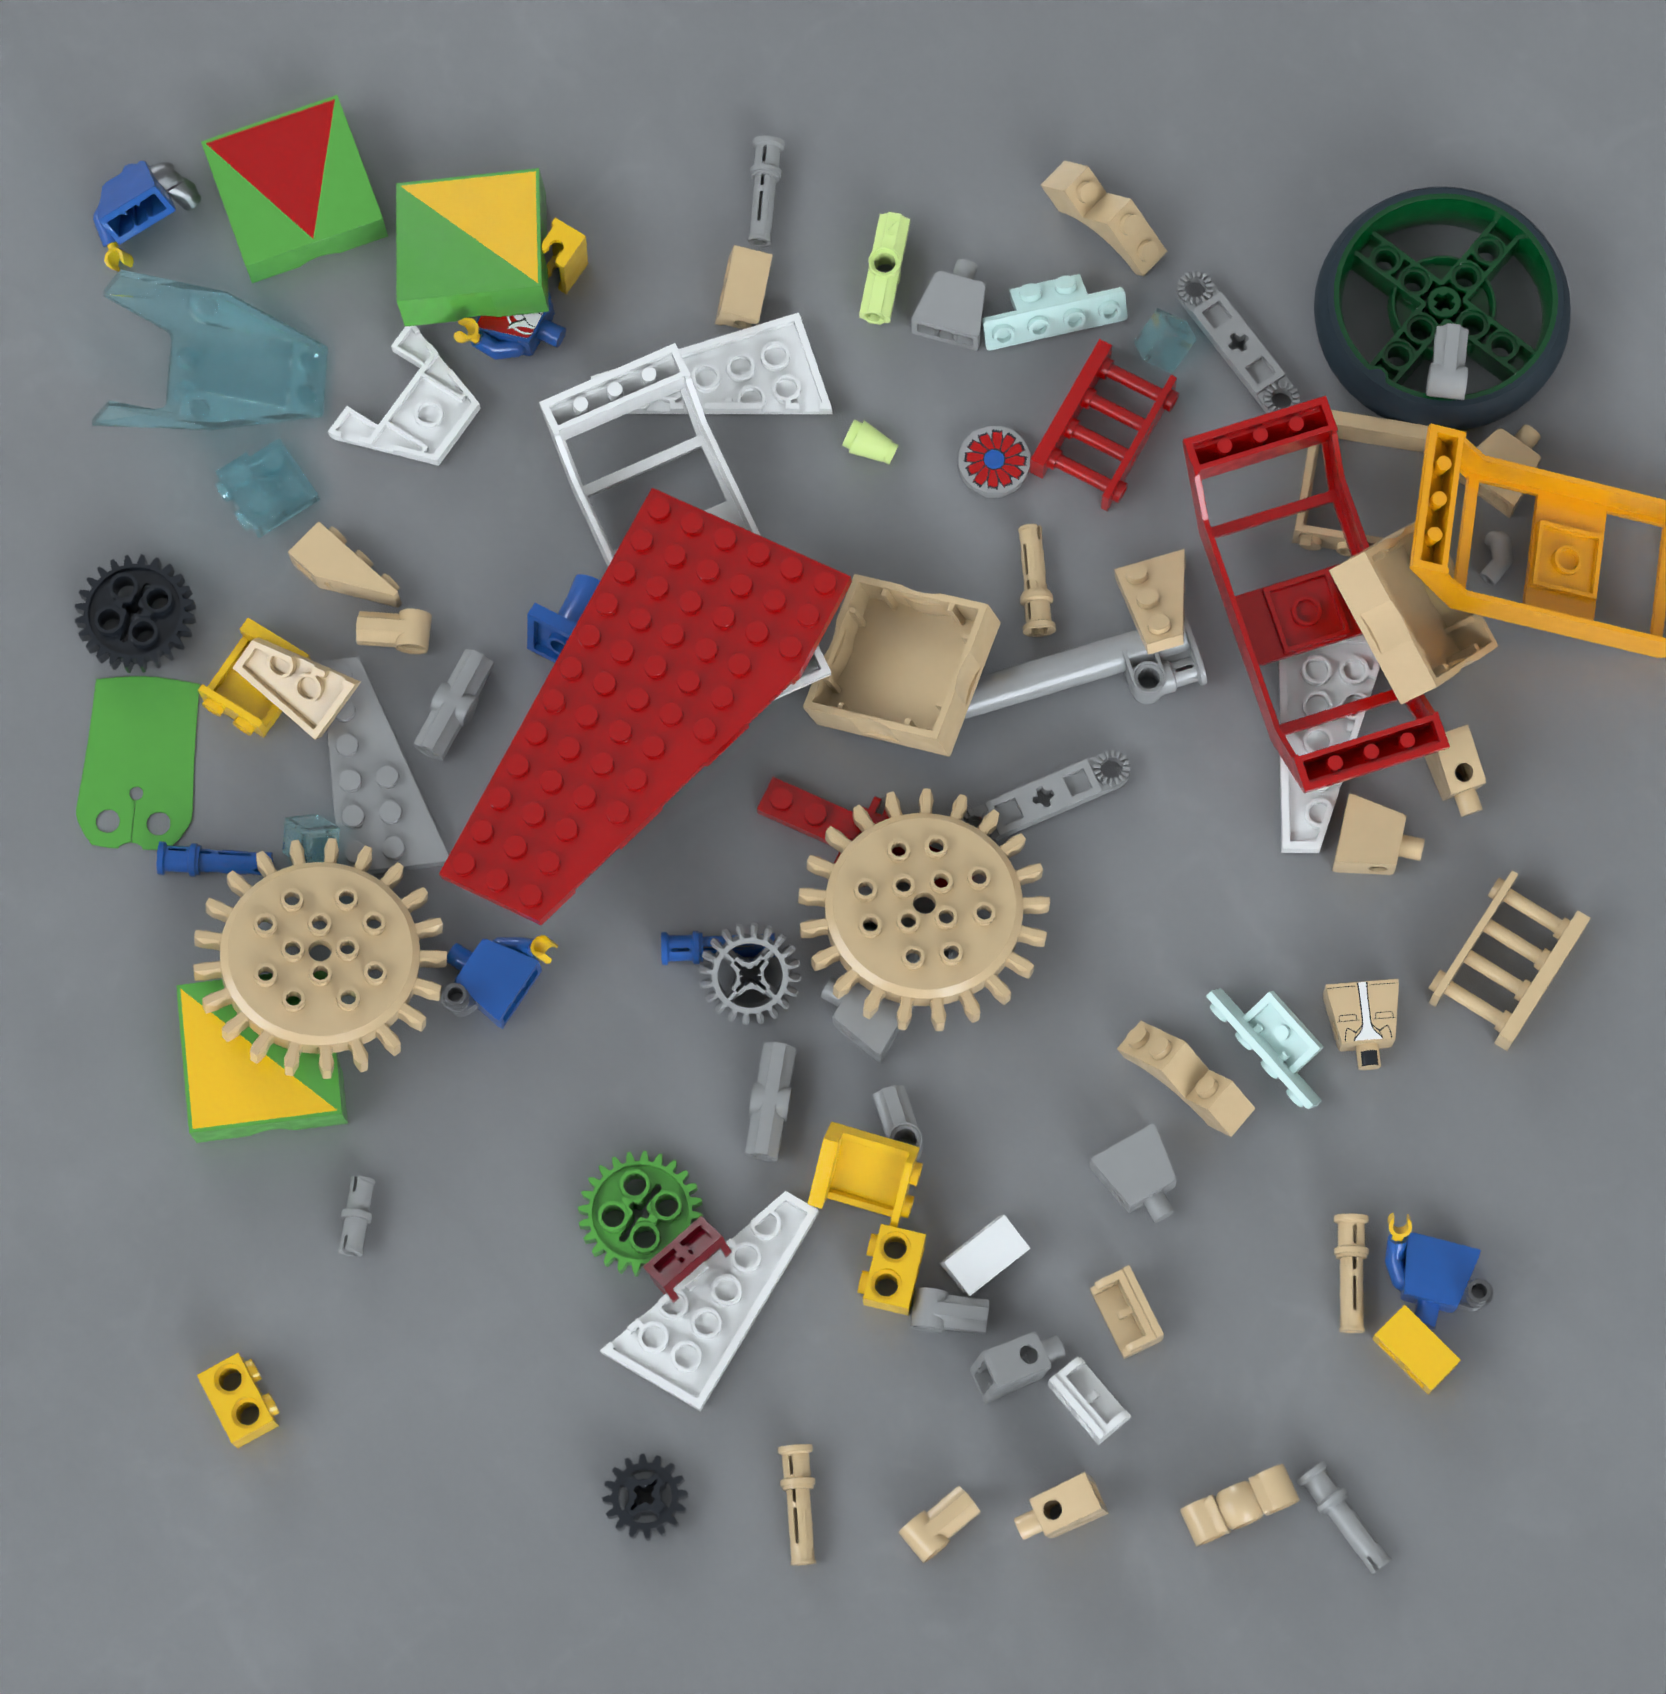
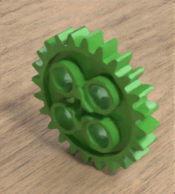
M644 1150L640 1161H635L632 1153L627 1152L626 1163L621 1164L615 1156L612 1157L614 1168L610 1171L600 1165L599 1170L602 1178L600 1180L594 1177L588 1178L594 1190L581 1192L582 1198L588 1201L589 1204L578 1206L579 1213L588 1216V1218L578 1222L580 1229L591 1230L583 1237L585 1243L597 1242L592 1250L594 1257L605 1252L604 1265L606 1267H609L616 1260L618 1261V1272L620 1274L630 1265L635 1277L639 1276L641 1267L648 1263L700 1216L703 1217V1214L693 1211V1209L703 1205L702 1199L690 1197L698 1190L696 1183L684 1184L689 1178V1172L685 1170L676 1175L677 1161L673 1160L665 1167L663 1166L662 1154L659 1153L654 1162L649 1161L647 1151ZM640 1179L646 1183L645 1190L639 1195L628 1194L625 1188L631 1180ZM660 1185L662 1187L661 1191L647 1205L646 1209L649 1217L647 1219L639 1217L630 1232V1236L625 1242H621L620 1237L635 1221L633 1210L636 1208L641 1211L647 1204L655 1186ZM665 1200L676 1202L678 1204L677 1211L671 1216L660 1215L657 1212V1208L661 1202ZM611 1211H620L624 1214L623 1222L617 1227H609L604 1224L605 1215ZM642 1232H651L656 1236V1241L649 1248H641L635 1244L637 1236Z

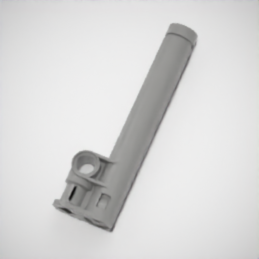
M1185 616L1184 645L1148 655L1138 630H1133L980 676L965 719L1122 672L1125 674L1134 699L1143 704H1153L1161 696L1176 692L1177 687L1194 682H1198L1200 686L1206 685L1207 676L1190 624ZM1143 677H1151L1158 684L1154 688L1147 689L1142 687L1138 681Z

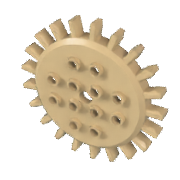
M923 788L918 802L920 813L906 815L902 814L900 801L894 791L886 793L885 811L889 819L877 824L873 823L868 812L859 804L853 808L852 817L854 824L862 833L853 841L849 840L841 831L832 826L826 830L825 840L831 847L841 853L837 862L831 863L814 855H810L807 860L808 871L829 879L826 890L799 888V904L825 907V918L800 923L801 938L828 935L831 947L821 950L812 956L811 966L814 971H817L840 961L847 972L837 979L833 986V995L839 999L848 994L852 987L859 982L871 991L864 1000L863 1017L870 1019L878 1011L882 999L885 998L900 1003L896 1019L898 1029L906 1030L912 1019V1006H930L932 1013L931 1022L935 1031L944 1030L947 1016L944 1004L956 1001L961 1002L965 1015L972 1023L979 1021L980 1005L973 994L986 987L996 1000L1005 1005L1010 1001L1011 991L998 977L1004 967L1013 970L1018 975L1027 979L1033 973L1034 964L1014 952L1017 942L1037 947H1044L1047 932L1022 925L1023 914H1043L1049 912L1050 897H1023L1021 885L1033 883L1042 878L1043 868L1041 863L1015 870L1009 859L1020 853L1025 846L1026 838L1020 833L1011 837L1003 845L998 846L989 835L996 830L1000 813L993 809L984 816L981 824L976 828L962 821L967 812V796L959 794L954 801L951 815L945 816L932 813L934 799L931 789ZM933 843H938L943 847V850L933 852L929 846ZM901 847L906 853L902 856H895L892 853V849ZM980 874L985 877L986 881L982 884H977L972 880V877ZM942 878L948 882V885L940 888L935 885L934 881ZM905 882L909 884L910 889L902 892L896 886L898 883ZM863 886H868L873 892L870 895L864 896L858 890ZM927 897L934 902L935 909L930 913L922 914L914 908L913 903L918 898ZM987 910L991 917L981 919L978 917L977 912ZM942 914H949L952 916L953 921L943 923L939 917ZM904 918H911L915 921V925L905 927L901 921ZM866 922H873L877 925V929L867 931L863 925ZM949 949L955 950L958 953V957L948 959L944 952ZM914 953L920 957V960L917 963H910L907 961L906 956Z
M328 838L324 847V862L313 863L305 862L304 848L300 841H291L289 854L293 866L279 871L275 869L271 858L264 851L256 854L258 871L264 878L254 886H251L241 875L233 870L227 875V885L232 892L241 897L234 908L212 898H208L205 904L208 915L226 923L223 933L195 930V946L220 951L219 961L201 962L193 965L195 981L222 978L224 989L210 993L202 998L205 1013L214 1012L232 1004L237 1015L227 1021L222 1027V1038L229 1042L238 1037L247 1027H250L259 1034L250 1050L251 1061L258 1064L266 1056L268 1049L273 1043L287 1048L288 1051L284 1057L285 1075L293 1076L298 1069L299 1058L302 1052L320 1055L319 1070L323 1079H331L334 1069L332 1053L346 1050L351 1051L353 1063L360 1072L367 1071L368 1053L363 1044L376 1037L388 1052L396 1056L401 1052V1043L398 1036L389 1027L399 1018L410 1027L422 1032L426 1026V1017L419 1010L408 1005L412 996L418 995L429 1000L439 1001L442 994V985L418 978L419 968H444L447 964V951L420 950L419 940L442 933L443 923L441 917L414 923L410 914L427 903L428 892L422 887L400 899L392 889L400 883L403 877L404 866L397 862L387 870L380 880L367 873L372 865V848L366 845L359 852L353 867L337 864L339 849L337 840L334 838ZM350 896L353 902L343 904L340 902V898ZM289 897H296L299 902L296 905H288L285 900ZM371 920H377L381 923V926L372 929L367 923ZM317 921H323L327 926L324 929L318 930L313 927V924ZM262 922H269L272 928L264 931L258 926ZM323 945L329 948L331 955L324 961H316L311 958L309 952L313 947ZM349 945L354 948V951L351 954H344L340 949L343 946ZM295 946L299 948L300 952L296 955H290L286 952V949ZM372 970H379L382 976L374 979L368 973ZM324 971L328 976L325 979L319 980L314 977V973ZM262 972H270L273 977L270 980L264 981L259 978V975ZM346 995H351L355 998V1002L345 1004L341 999ZM296 996L301 1001L297 1005H290L287 1003V999Z

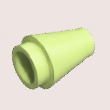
M855 419L842 443V446L850 449L848 453L890 464L899 446L865 420L861 423Z

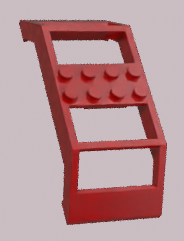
M1326 395L1188 437L1182 441L1199 534L1270 740L1304 794L1443 751L1450 747L1438 711H1434L1424 694L1404 703L1416 720L1301 756L1296 755L1285 737L1295 732L1398 701L1393 689L1283 724L1278 722L1260 666L1360 636L1363 633L1329 572L1330 569L1337 565L1235 596L1215 539L1333 503L1351 557L1369 547L1345 479L1337 435L1338 428ZM1321 443L1329 491L1211 527L1203 491V479Z

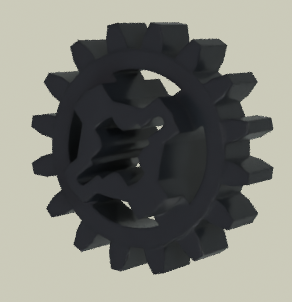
M640 1454L638 1464H633L629 1458H626L625 1465L627 1468L624 1471L616 1467L612 1469L617 1478L616 1481H605L604 1485L612 1491V1495L604 1496L602 1500L604 1504L613 1505V1508L606 1515L608 1519L619 1518L615 1526L619 1532L629 1527V1537L631 1539H635L640 1531L643 1532L646 1541H651L652 1531L655 1530L662 1537H665L666 1530L664 1526L669 1523L677 1528L679 1524L674 1515L676 1513H686V1507L679 1504V1500L688 1498V1492L678 1490V1487L685 1480L682 1475L671 1476L675 1470L673 1463L668 1464L665 1468L661 1467V1456L657 1455L652 1463H648L645 1454ZM641 1472L655 1473L649 1479H636L633 1476ZM667 1484H669L672 1494L669 1507L662 1501V1492L666 1489ZM622 1487L628 1492L629 1502L623 1511L619 1501ZM652 1489L651 1495L654 1502L650 1505L647 1502L637 1505L640 1501L637 1493L640 1490L647 1493ZM654 1515L658 1519L649 1523L636 1522L641 1516Z

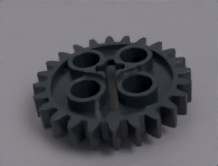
M143 554L140 555L137 564H133L129 555H125L124 565L120 567L112 559V570L109 572L99 566L97 570L101 578L96 580L88 577L86 580L91 590L79 591L81 598L86 603L75 604L77 612L83 615L76 618L75 623L78 628H84L78 634L82 642L89 641L86 644L88 652L90 654L97 652L96 657L101 664L109 659V664L113 670H116L121 662H123L127 673H131L134 664H138L143 673L146 672L147 662L150 661L157 668H161L160 657L163 655L173 661L174 657L171 649L175 647L184 650L185 647L180 640L181 636L192 637L193 635L191 630L185 625L196 623L194 614L189 613V611L196 609V604L194 600L188 599L193 593L189 586H183L186 582L183 575L178 574L174 576L175 570L171 564L162 569V564L157 557L148 565ZM146 585H150V587L143 594L142 591ZM124 586L134 587L130 595L125 597L118 596V592ZM158 598L168 599L164 607L160 609L152 608L153 602ZM139 609H141V611H142L141 614H137V612L139 611ZM130 613L134 614L132 619L129 616ZM116 618L120 620L114 629H103L104 624L109 619ZM149 630L154 632L152 638L148 641H137L138 636L143 631ZM127 634H129L127 641L121 642V640L124 639Z

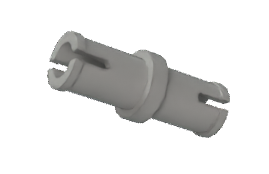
M352 1176L350 1179L351 1184L347 1208L343 1209L341 1214L344 1225L338 1252L347 1256L356 1257L357 1255L361 1257L363 1256L366 1227L372 1221V1213L369 1210L375 1180L364 1176Z

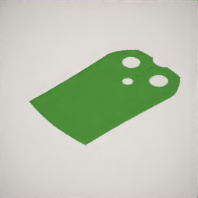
M150 676L96 679L88 744L76 806L78 823L83 834L92 845L118 849L119 846L125 843H135L141 846L143 850H157L160 841H166L167 845L173 846L187 830L192 821L195 739L199 700L198 689L200 684ZM133 787H139L143 790L142 798L136 800V803L129 795ZM104 810L115 811L120 818L117 829L109 833L100 831L96 826L97 816ZM154 813H165L170 819V828L162 835H154L147 828V820Z

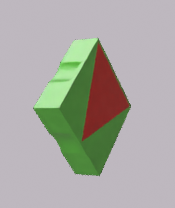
M338 95L201 141L252 283L301 267L317 257L342 253L388 237L381 211Z

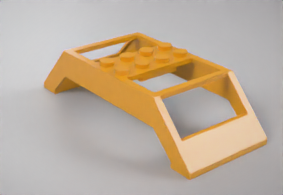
M1432 423L1428 426L1409 568L1449 608L1651 657L1666 658V638L1663 637L1666 613V500L1486 456L1466 438L1467 432ZM1461 473L1466 478L1453 578L1449 575L1447 567L1459 474ZM1479 483L1535 496L1522 603L1466 589ZM1607 514L1662 527L1650 634L1594 621Z

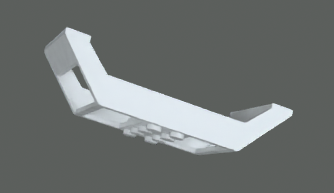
M676 343L539 402L572 491L607 566H609L618 549L613 551L588 497L702 448L726 498L725 502L705 511L760 535L706 421L691 380V375ZM680 390L696 437L589 484L582 485L566 443L567 439ZM819 645L801 678L794 685L790 684L776 699L831 675Z

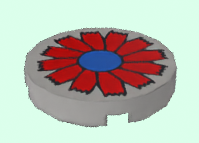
M985 426L973 431L963 441L958 452V472L963 483L969 489L972 488L974 491L979 492V495L987 498H1002L1016 492L1026 480L1030 472V451L1025 440L1014 430L1003 426Z

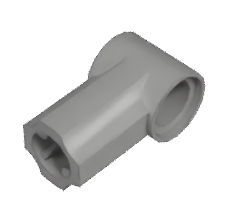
M1450 323L1437 326L1434 337L1433 363H1430L1427 378L1426 396L1464 400L1468 378V367H1465L1469 329H1465L1459 324Z
M892 1085L882 1088L873 1094V1099L885 1137L897 1141L902 1137L913 1139L916 1143L915 1146L920 1147L918 1161L923 1152L922 1133L917 1126L905 1086Z
M915 1288L910 1325L912 1329L932 1333L952 1330L986 1335L990 1300L949 1295V1292L936 1288Z

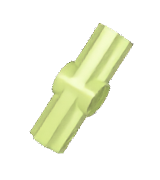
M888 212L879 215L873 249L869 256V269L859 312V318L866 320L868 323L882 325L883 323H890L897 286L901 279V266L910 227V219L900 213ZM882 264H888L893 267L889 272H880L876 268Z

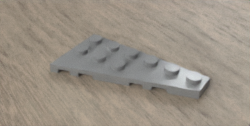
M359 657L322 661V665L361 681L327 729L336 840L339 849L338 864L353 867L359 852L366 845L372 848V865L367 871L369 874L386 873L397 862L404 866V871L443 866L449 856Z

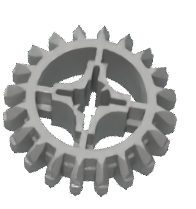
M757 922L751 923V933L744 934L742 923H737L736 931L738 935L732 937L727 928L723 929L722 935L726 942L722 944L718 939L712 938L710 944L717 952L714 954L710 951H703L702 957L712 962V964L699 966V973L710 975V978L700 981V987L705 989L713 987V991L705 996V1000L712 1002L717 998L720 999V1002L715 1007L717 1014H720L726 1007H729L728 1021L733 1022L737 1012L743 1013V1025L749 1024V1014L756 1013L758 1024H763V1011L766 1010L769 1011L773 1019H776L779 1015L774 1005L778 1003L782 1008L788 1009L790 1003L783 997L784 994L795 997L798 994V990L790 986L789 982L801 981V974L790 972V969L801 965L800 960H787V957L795 952V947L788 945L783 949L780 948V945L786 939L783 933H780L774 941L771 940L772 926L767 925L763 935L757 934ZM748 943L765 947L762 952L760 951L752 958H744L731 950L736 946ZM774 955H776L782 967V978L777 989L764 975V969ZM723 958L730 963V966L736 972V978L726 992L723 990L718 978V969ZM759 963L760 970L757 971V975L760 976V982L750 978L741 984V977L744 975L740 971V965L751 969ZM749 989H756L768 996L767 999L757 1003H743L735 1000Z

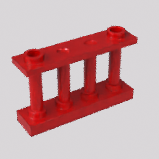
M1099 339L1031 457L1030 473L1043 479L1048 468L1051 470L1057 468L1103 491L1101 509L1108 511L1113 501L1119 503L1128 487V483L1124 481L1163 412H1171L1180 393L1176 391L1177 377L1170 375L1165 386L1161 388L1115 365V360L1111 359L1112 345ZM1108 377L1154 400L1155 403L1146 419L1097 394L1098 390L1094 389L1099 379L1106 380ZM1091 407L1138 431L1129 449L1080 425V420L1077 418L1082 409L1089 410ZM1066 438L1069 440L1075 438L1121 461L1112 479L1062 455L1063 450L1060 447Z

